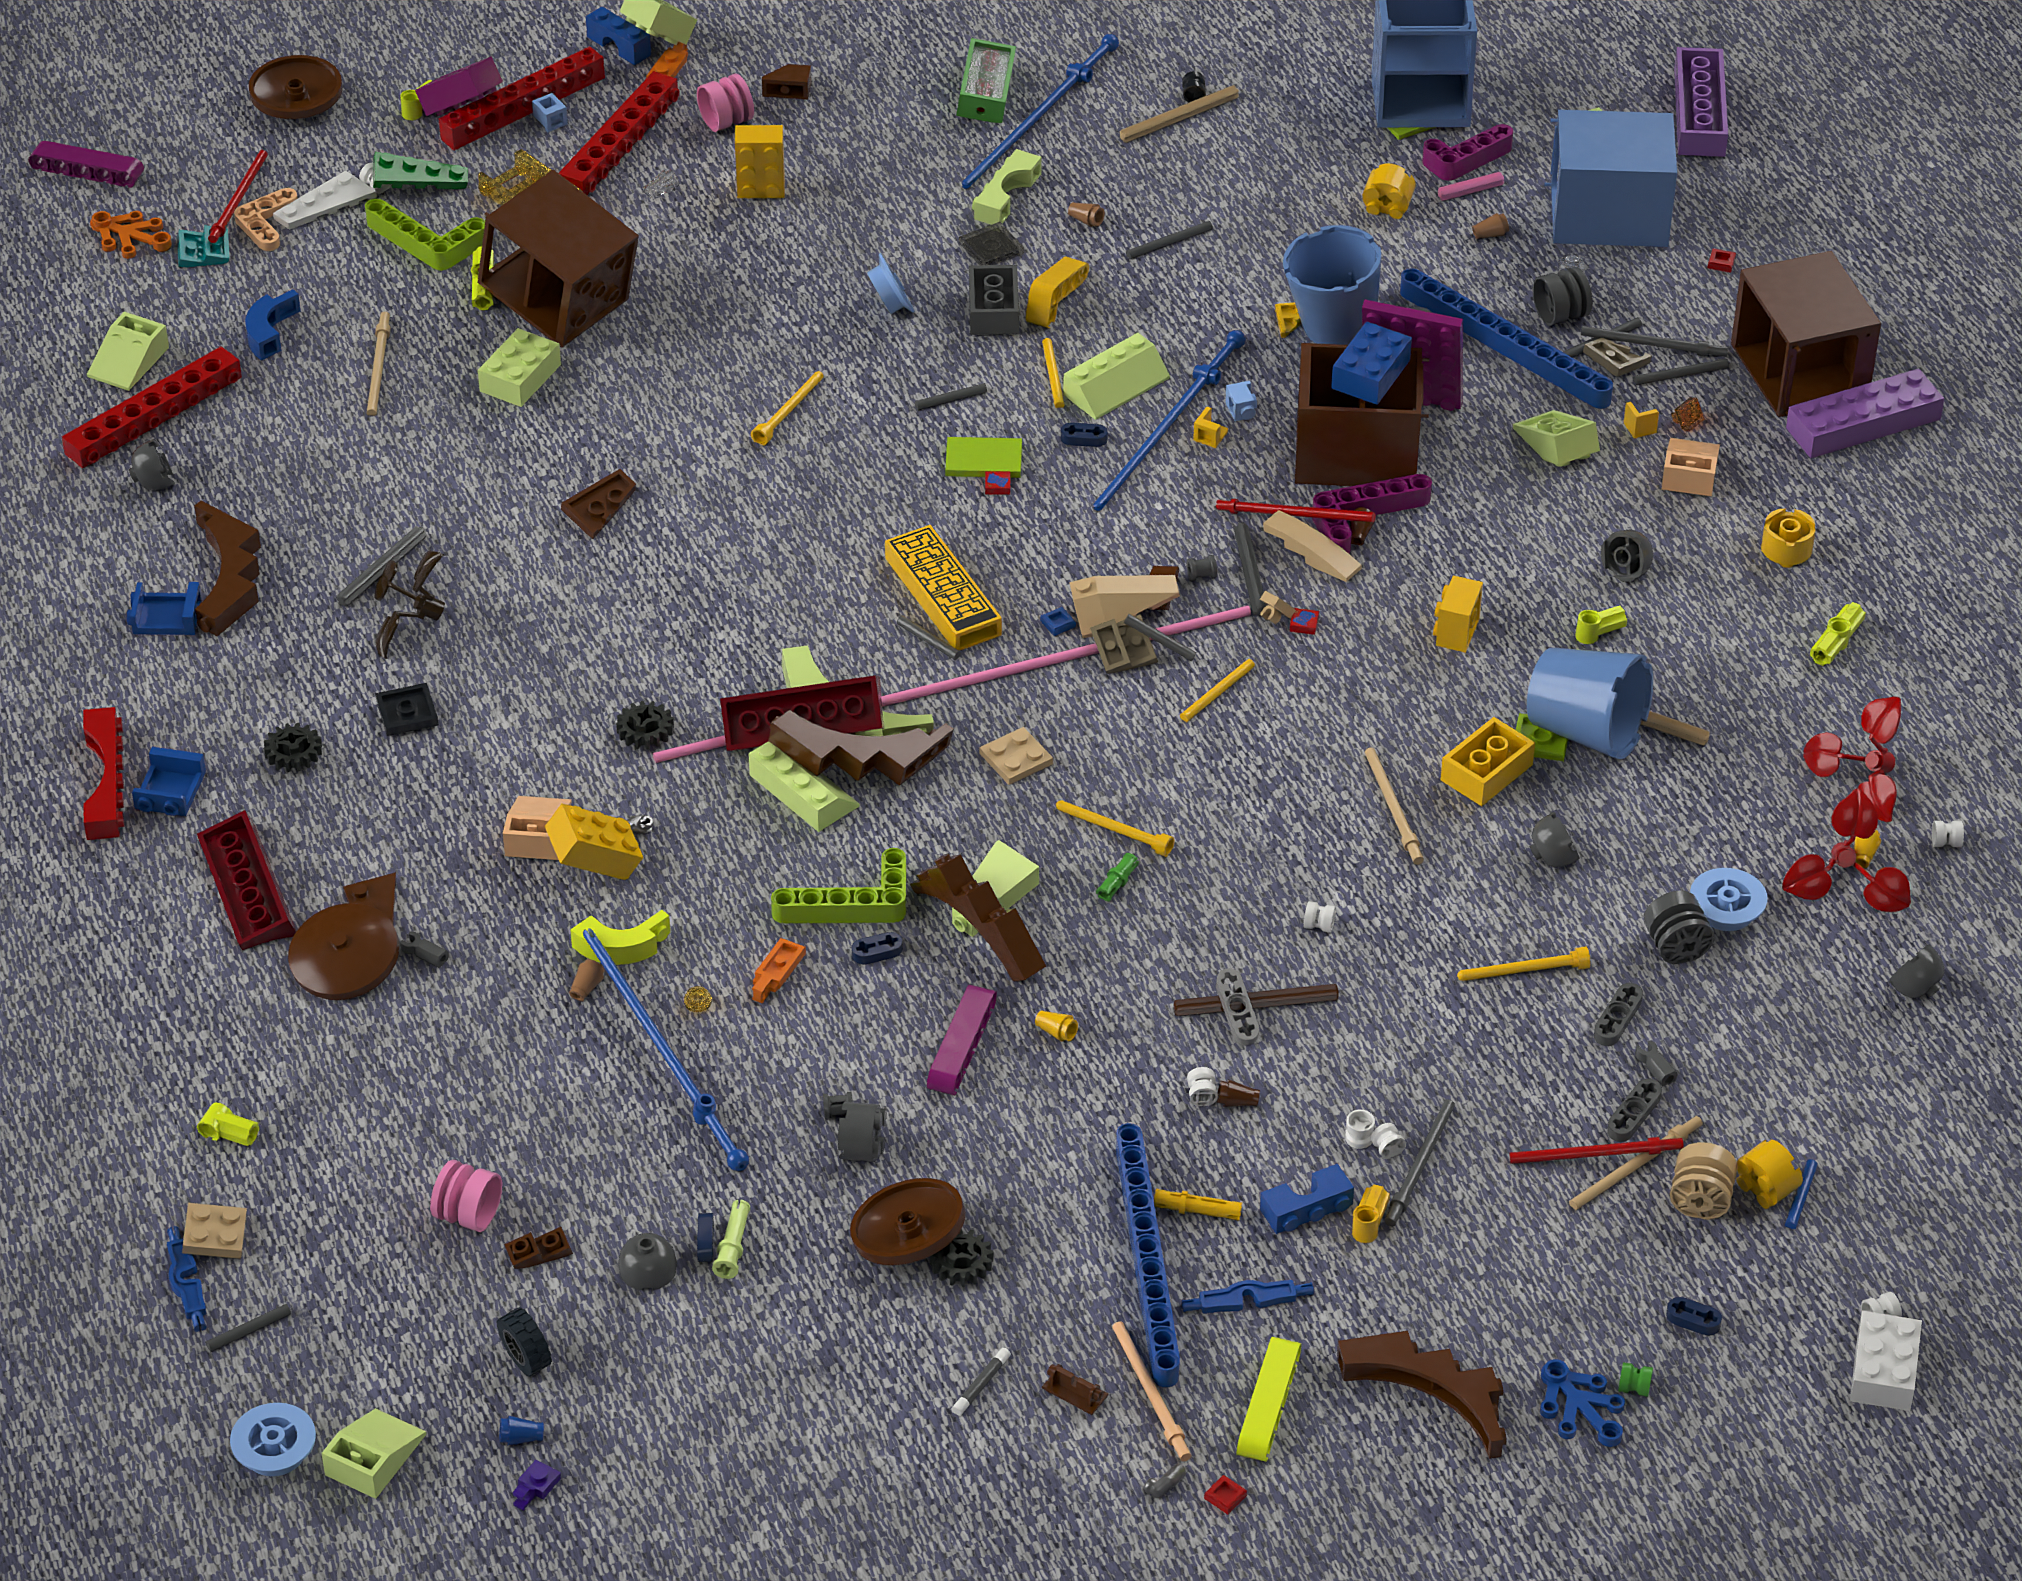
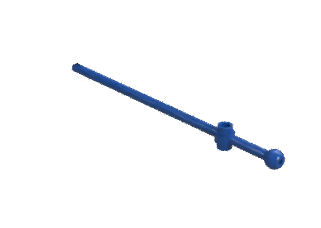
M1114 34L1105 35L1101 40V46L1082 64L1070 63L1066 69L1068 78L962 181V188L968 189L1076 82H1090L1093 76V71L1090 68L1107 52H1113L1118 48V38Z
M1240 330L1229 332L1226 345L1211 363L1194 367L1193 378L1197 380L1093 504L1094 510L1100 511L1203 386L1205 384L1210 385V383L1215 385L1219 383L1221 371L1217 369L1234 349L1243 347L1246 341L1243 332Z
M588 928V931L585 929L583 931L584 938L694 1103L693 1116L695 1122L699 1125L707 1124L728 1155L727 1164L733 1171L744 1170L749 1164L748 1154L744 1150L736 1148L715 1116L716 1103L714 1097L710 1094H701L594 931Z

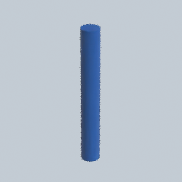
M1813 1159L1806 1161L1802 1173V1185L1797 1188L1785 1226L1788 1228L1796 1229L1818 1165Z

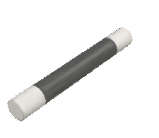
M1001 1348L951 1408L953 1413L959 1416L964 1413L1011 1356L1008 1349Z

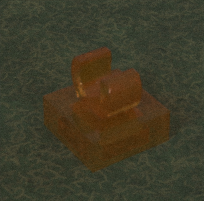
M1697 397L1688 398L1674 409L1675 412L1671 413L1674 423H1680L1684 431H1691L1705 420Z

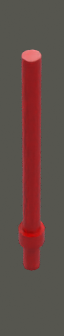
M1659 1137L1647 1138V1141L1510 1152L1509 1155L1510 1164L1645 1152H1649V1155L1661 1154V1151L1680 1150L1684 1148L1683 1138L1660 1140Z

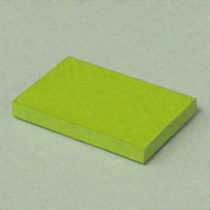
M947 437L945 476L985 477V471H1010V478H1021L1022 438Z

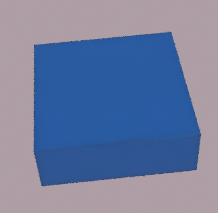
M1063 607L1040 616L1041 623L1053 636L1076 627V621Z

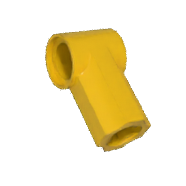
M1373 1184V1186L1367 1187L1359 1206L1353 1211L1352 1235L1358 1242L1370 1243L1378 1237V1227L1390 1200V1193L1383 1186Z

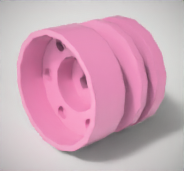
M732 74L728 78L723 77L719 80V83L712 81L700 85L697 89V102L704 122L713 132L729 128L732 122L738 125L743 121L746 122L753 119V99L745 80L739 74Z
M454 1159L448 1161L440 1171L433 1187L430 1204L432 1216L440 1220L445 1219L452 1224L459 1221V1225L477 1232L485 1231L495 1216L502 1194L501 1176L482 1168L474 1172V1167L471 1165H463L460 1161Z

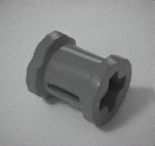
M1209 555L1206 559L1200 560L1187 559L1186 567L1190 581H1195L1198 577H1217V563L1214 555Z
M852 1092L836 1096H829L827 1093L823 1094L825 1119H829L832 1115H845L847 1110L841 1109L844 1102H853Z

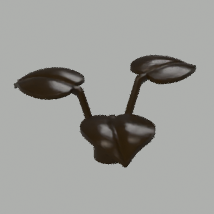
M429 550L422 557L414 575L413 591H420L423 594L418 596L393 584L392 580L397 572V563L394 560H390L386 564L383 575L376 585L374 598L381 601L386 595L388 588L391 587L414 599L413 608L417 609V613L394 611L391 617H386L376 636V649L381 657L387 659V650L398 626L400 616L417 617L422 620L426 616L435 621L441 617L445 602L434 598L435 595L428 593L422 585L434 566L445 556L444 554Z

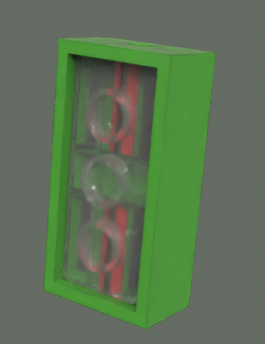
M971 38L956 116L1002 123L1016 46Z

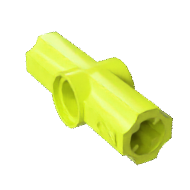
M480 246L476 251H473V264L471 267L472 305L479 310H488L493 305L494 295L477 283L479 273L477 270L480 266L482 246ZM491 250V258H490V266H489V269H491L492 267H494V251H493V250Z
M1854 602L1846 604L1836 617L1828 621L1827 629L1810 651V656L1816 664L1821 666L1830 664L1841 650L1847 648L1850 637L1865 619L1866 612L1863 611L1861 605Z

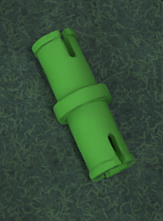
M1126 853L1117 866L1108 871L1107 878L1096 890L1099 898L1109 902L1117 890L1126 885L1129 875L1139 865V861H1136L1138 858L1135 855Z

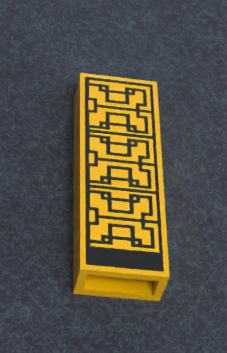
M931 525L885 540V559L952 647L960 651L1002 635V617Z

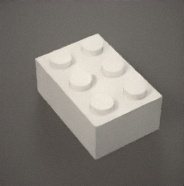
M1862 1311L1857 1335L1850 1401L1910 1411L1915 1390L1922 1320Z

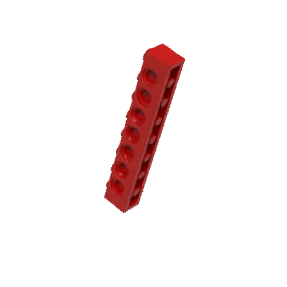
M589 46L440 117L441 140L455 151L533 113V100L553 93L560 100L604 79V57Z
M653 71L563 167L559 174L586 195L590 192L592 193L597 184L607 177L609 171L619 164L620 159L631 151L632 146L643 138L644 133L655 125L656 120L666 113L668 107L678 100L680 91L677 78Z
M220 346L61 436L65 455L81 468L97 462L105 455L116 451L119 447L132 440H136L140 435L155 429L161 423L176 417L182 411L197 405L200 401L216 394L224 387L237 382L238 379L242 378L239 359Z

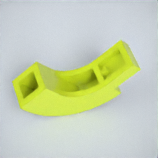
M660 910L639 926L631 929H612L600 923L593 916H589L570 930L572 948L583 956L600 962L583 936L585 929L587 931L588 928L592 929L615 965L636 963L652 957L658 953L657 942L664 941L671 933L669 915L663 910Z

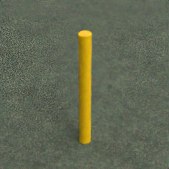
M1045 338L1042 341L1054 405L1055 408H1064L1065 405L1052 340Z
M1247 659L1180 714V718L1188 722L1253 669L1255 663L1251 659Z

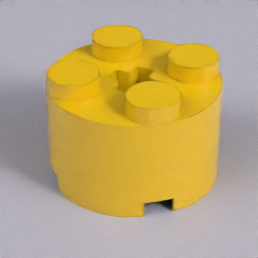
M1385 163L1379 165L1377 169H1373L1362 194L1366 211L1374 215L1385 213L1394 219H1401L1408 209L1416 187L1414 177L1412 175L1409 177L1405 173V169L1396 164Z
M1786 508L1771 512L1765 520L1761 551L1768 559L1785 568L1805 562L1810 558L1813 551L1815 538V522L1813 518L1797 509H1794V512H1786Z
M1772 1139L1768 1142L1766 1140L1762 1141L1737 1161L1739 1177L1736 1178L1738 1186L1744 1192L1751 1190L1756 1195L1758 1203L1764 1209H1769L1771 1206L1776 1205L1800 1187L1803 1177L1800 1168L1795 1170L1791 1163L1794 1160L1792 1154L1782 1144Z

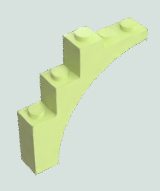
M808 646L782 649V669L787 688L829 682L813 661ZM882 711L884 729L851 733V735L886 736L908 732L916 728L929 734L934 729L932 714L904 715Z

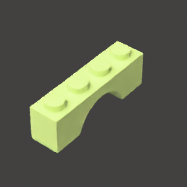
M1018 149L1010 157H1007L1004 165L995 172L990 183H987L982 193L975 197L972 204L974 219L1000 227L1010 215V196L1006 193L1019 187H1032L1041 175L1042 157Z

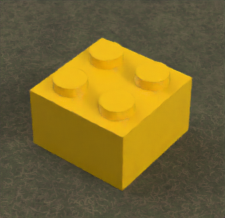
M1453 575L1450 584H1445L1442 592V602H1437L1434 614L1435 617H1438L1433 629V635L1437 636L1436 646L1466 653L1480 620L1483 582Z

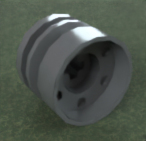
M1572 267L1567 270H1561L1557 274L1550 273L1538 276L1533 281L1532 291L1535 308L1547 326L1566 322L1568 318L1573 320L1578 317L1589 316L1593 305L1592 292L1588 279L1580 268Z
M1688 891L1666 893L1655 899L1644 913V924L1665 962L1680 964L1694 961L1703 956L1714 942V931L1709 925V921L1705 917L1697 898Z

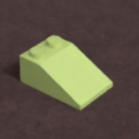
M1552 410L1513 424V429L1544 461L1553 463L1558 467L1567 466L1570 464V461L1575 459L1589 458L1592 453L1600 451L1596 422Z

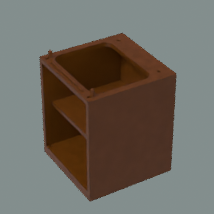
M551 170L491 214L487 212L484 214L486 219L480 266L477 270L479 272L477 283L550 340L559 343L560 347L566 346L629 299L639 235L555 170ZM495 227L520 248L489 269Z
M1832 250L1741 269L1731 345L1778 418L1788 416L1790 406L1872 382L1881 322Z
M1301 343L1295 484L1356 486L1417 474L1421 418H1429V414H1421L1424 382V363L1422 362H1429V358H1422V348H1411L1410 361L1377 405L1332 389L1333 365L1348 345Z

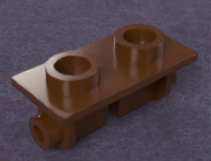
M1060 1364L1050 1365L1047 1371V1375L1050 1378L1042 1386V1389L1090 1415L1094 1414L1109 1395L1100 1389V1385H1094L1081 1377L1078 1378Z

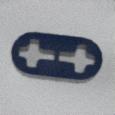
M1066 423L1061 427V441L1071 446L1100 447L1108 441V430L1101 424Z
M885 932L858 939L851 947L852 959L858 964L865 965L895 958L902 953V937L895 932Z
M698 1213L697 1259L698 1262H713L714 1215L713 1213Z
M1675 1297L1668 1302L1666 1316L1670 1323L1707 1336L1719 1332L1722 1315L1717 1309L1683 1297ZM1679 1309L1684 1310L1681 1314L1676 1313ZM1707 1318L1712 1319L1709 1324L1704 1323Z

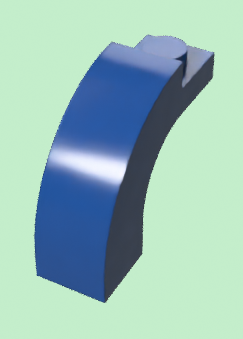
M294 289L274 299L267 294L257 300L247 312L245 325L248 345L253 354L261 361L282 351L280 335L273 326L301 312L299 294Z

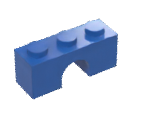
M603 6L586 16L587 37L601 46L614 41L618 47L619 56L633 65L651 56L650 34Z
M1338 1163L1312 1173V1193L1309 1195L1296 1194L1287 1183L1261 1192L1260 1211L1276 1234L1283 1231H1293L1299 1225L1309 1221H1319L1325 1215L1336 1211L1343 1212L1353 1205L1354 1186Z

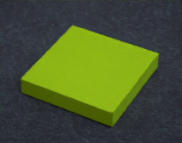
M1519 713L1516 731L1535 742L1534 757L1564 762L1568 739L1533 725L1528 718V714Z

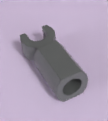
M409 932L411 943L403 940L400 941V947L404 953L415 954L416 957L438 968L449 958L447 950L426 939H420V935L416 932Z
M1648 1042V1052L1643 1051L1640 1046L1636 1047V1058L1646 1063V1067L1662 1086L1676 1081L1677 1072L1665 1057L1657 1052L1658 1048L1655 1042Z

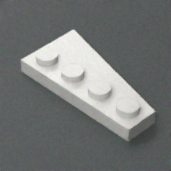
M344 171L273 213L274 220L290 230L317 220V217L323 214L330 215L336 213L337 209L348 205L352 207L358 205L359 201L368 198L371 200L377 198V192L349 172Z

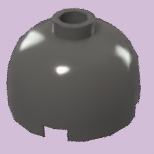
M155 439L147 441L136 448L131 457L132 468L129 469L135 483L139 481L148 490H161L175 485V482L168 478V475H173L170 464L164 452L158 453L156 450L160 445Z
M1629 529L1617 531L1609 535L1608 539L1602 544L1600 555L1604 568H1608L1618 574L1613 577L1622 582H1627L1639 578L1649 570L1654 553L1652 545L1646 536L1638 531ZM1619 566H1627V573H1621Z
M1555 812L1543 817L1536 823L1531 835L1534 844L1529 846L1536 860L1542 858L1551 867H1564L1580 859L1577 850L1573 851L1571 847L1573 842L1559 817H1556Z
M1929 944L1917 952V956L1902 965L1890 978L1889 982L1906 997L1919 998L1925 994L1931 997L1942 987L1939 982L1944 976L1945 967L1942 958Z
M654 1233L637 1234L630 1238L620 1251L618 1260L620 1277L626 1285L636 1290L643 1291V1288L657 1290L664 1287L676 1275L677 1259L673 1246L664 1237Z

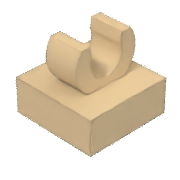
M1267 591L1260 598L1261 601L1267 604L1260 615L1275 625L1280 621L1281 614L1291 619L1296 611L1282 599Z

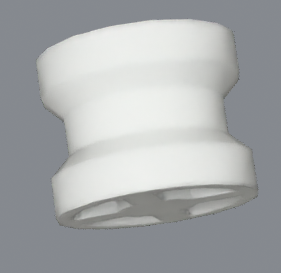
M1392 1123L1380 1125L1370 1136L1371 1142L1375 1147H1379V1153L1384 1159L1401 1154L1406 1147L1405 1139L1398 1134L1397 1128Z

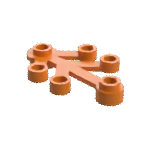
M99 211L92 215L90 226L94 231L100 232L102 249L106 252L116 249V241L114 238H111L110 231L118 233L122 244V256L126 259L136 256V248L132 245L130 238L153 245V248L158 252H165L172 246L170 234L158 232L163 229V222L160 218L155 217L143 221V214L140 211H132L129 214L113 217L106 211ZM126 222H129V223H130V224H127V225H121L122 223H126ZM149 229L157 233L150 235L141 231Z

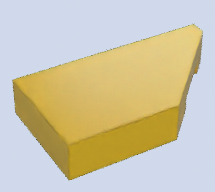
M1295 302L1275 304L1281 338H1285L1302 323Z

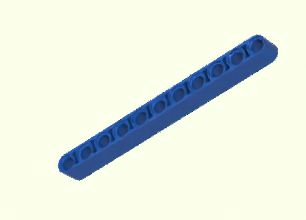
M1412 268L1402 272L1400 294L1406 300L1417 306L1427 308L1433 313L1463 319L1464 333L1587 404L1598 409L1607 408L1611 405L1613 382L1609 378L1425 273Z
M1125 1123L1119 1126L1116 1132V1155L1153 1381L1160 1387L1168 1388L1174 1386L1179 1381L1180 1356L1143 1134L1138 1125Z

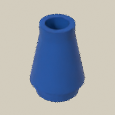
M509 1415L508 1418L500 1419V1443H507V1446L531 1441H543V1422H534Z

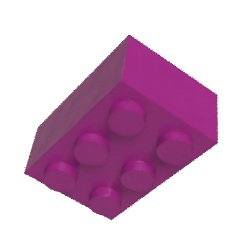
M492 56L441 76L416 89L415 92L426 116L433 113L440 116L450 111V109H457L470 101H477L485 97V95L496 91L495 86L502 83L503 80Z

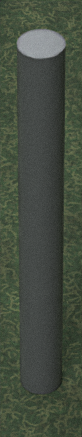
M1206 221L1126 251V256L1129 259H1133L1213 229L1212 223Z
M1637 317L1611 330L1630 332L1642 326V321ZM1593 337L1563 351V353L1574 358L1583 353L1586 343L1599 338Z
M1726 358L1633 376V381L1636 385L1726 369L1729 368V362Z

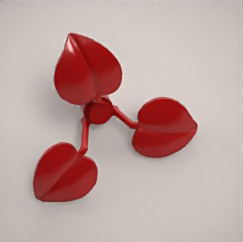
M1897 696L1875 699L1865 706L1861 715V725L1865 732L1871 733L1869 740L1878 749L1870 751L1866 757L1840 753L1842 740L1837 735L1828 732L1813 736L1806 743L1803 750V757L1807 766L1819 777H1830L1836 773L1840 765L1839 758L1863 761L1869 770L1876 771L1869 775V781L1862 782L1857 789H1860L1867 795L1876 809L1878 820L1884 822L1892 821L1897 790L1892 778L1884 775V773L1891 772L1895 767V757L1892 753L1887 752L1888 749L1882 747L1881 744L1889 742L1897 732L1901 716V698Z
M1856 788L1837 804L1831 816L1834 830L1843 837L1850 836V838L1833 846L1831 850L1832 858L1829 859V864L1826 867L1820 855L1808 854L1799 858L1787 871L1782 883V889L1803 899H1820L1831 888L1832 879L1827 872L1832 869L1834 864L1843 868L1854 866L1871 881L1863 891V895L1869 905L1884 912L1903 910L1911 904L1910 884L1906 875L1898 868L1884 867L1877 871L1874 878L1856 862V853L1850 844L1855 841L1856 836L1862 839L1871 837L1878 824V816L1873 803L1865 793Z

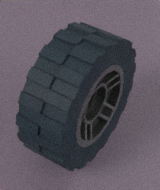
M519 1307L498 1318L497 1329L502 1343L509 1356L524 1375L530 1377L551 1365L552 1358L549 1346L538 1325L525 1309Z

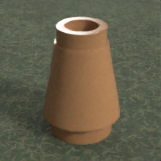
M1072 202L1068 208L1069 216L1090 227L1099 226L1104 220L1105 212L1099 204Z
M1496 213L1473 225L1472 231L1476 239L1504 236L1506 232H1509V224L1504 213Z
M591 959L580 963L569 995L576 1000L584 1001L604 979L603 973L605 970L603 966Z

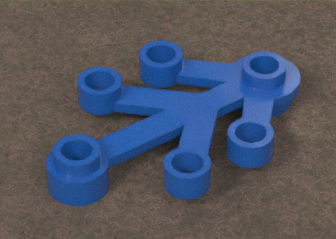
M1553 1359L1548 1361L1541 1369V1380L1547 1385L1545 1400L1540 1406V1414L1547 1419L1557 1416L1559 1406L1556 1399L1560 1389L1567 1397L1563 1421L1558 1426V1434L1561 1438L1572 1439L1575 1437L1577 1429L1575 1418L1578 1409L1596 1429L1598 1440L1602 1445L1606 1447L1619 1445L1623 1434L1622 1426L1616 1421H1605L1591 1405L1607 1407L1609 1412L1618 1414L1624 1410L1625 1399L1618 1394H1599L1604 1392L1607 1386V1379L1601 1374L1588 1375L1571 1372L1567 1364L1561 1360ZM1593 1382H1601L1602 1385L1597 1386ZM1573 1384L1588 1386L1592 1392L1577 1390ZM1612 1402H1618V1403H1620L1621 1405H1619V1406H1614V1405H1612L1611 1403H1612ZM1546 1407H1551V1408H1553L1554 1410H1553V1411H1547V1410H1545L1544 1408H1546ZM1568 1427L1572 1429V1431L1566 1432L1563 1430V1428Z

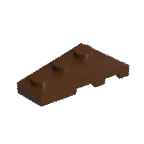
M618 469L561 503V510L588 536L594 539L636 491V483L621 469Z
M396 872L343 886L348 903L372 906L383 912L394 926Z

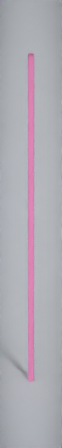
M1244 606L1155 629L1170 636L1250 616L1251 610L1249 606ZM1096 643L881 696L882 707L1097 654L1099 651ZM725 735L653 753V758L656 763L723 747L726 746Z

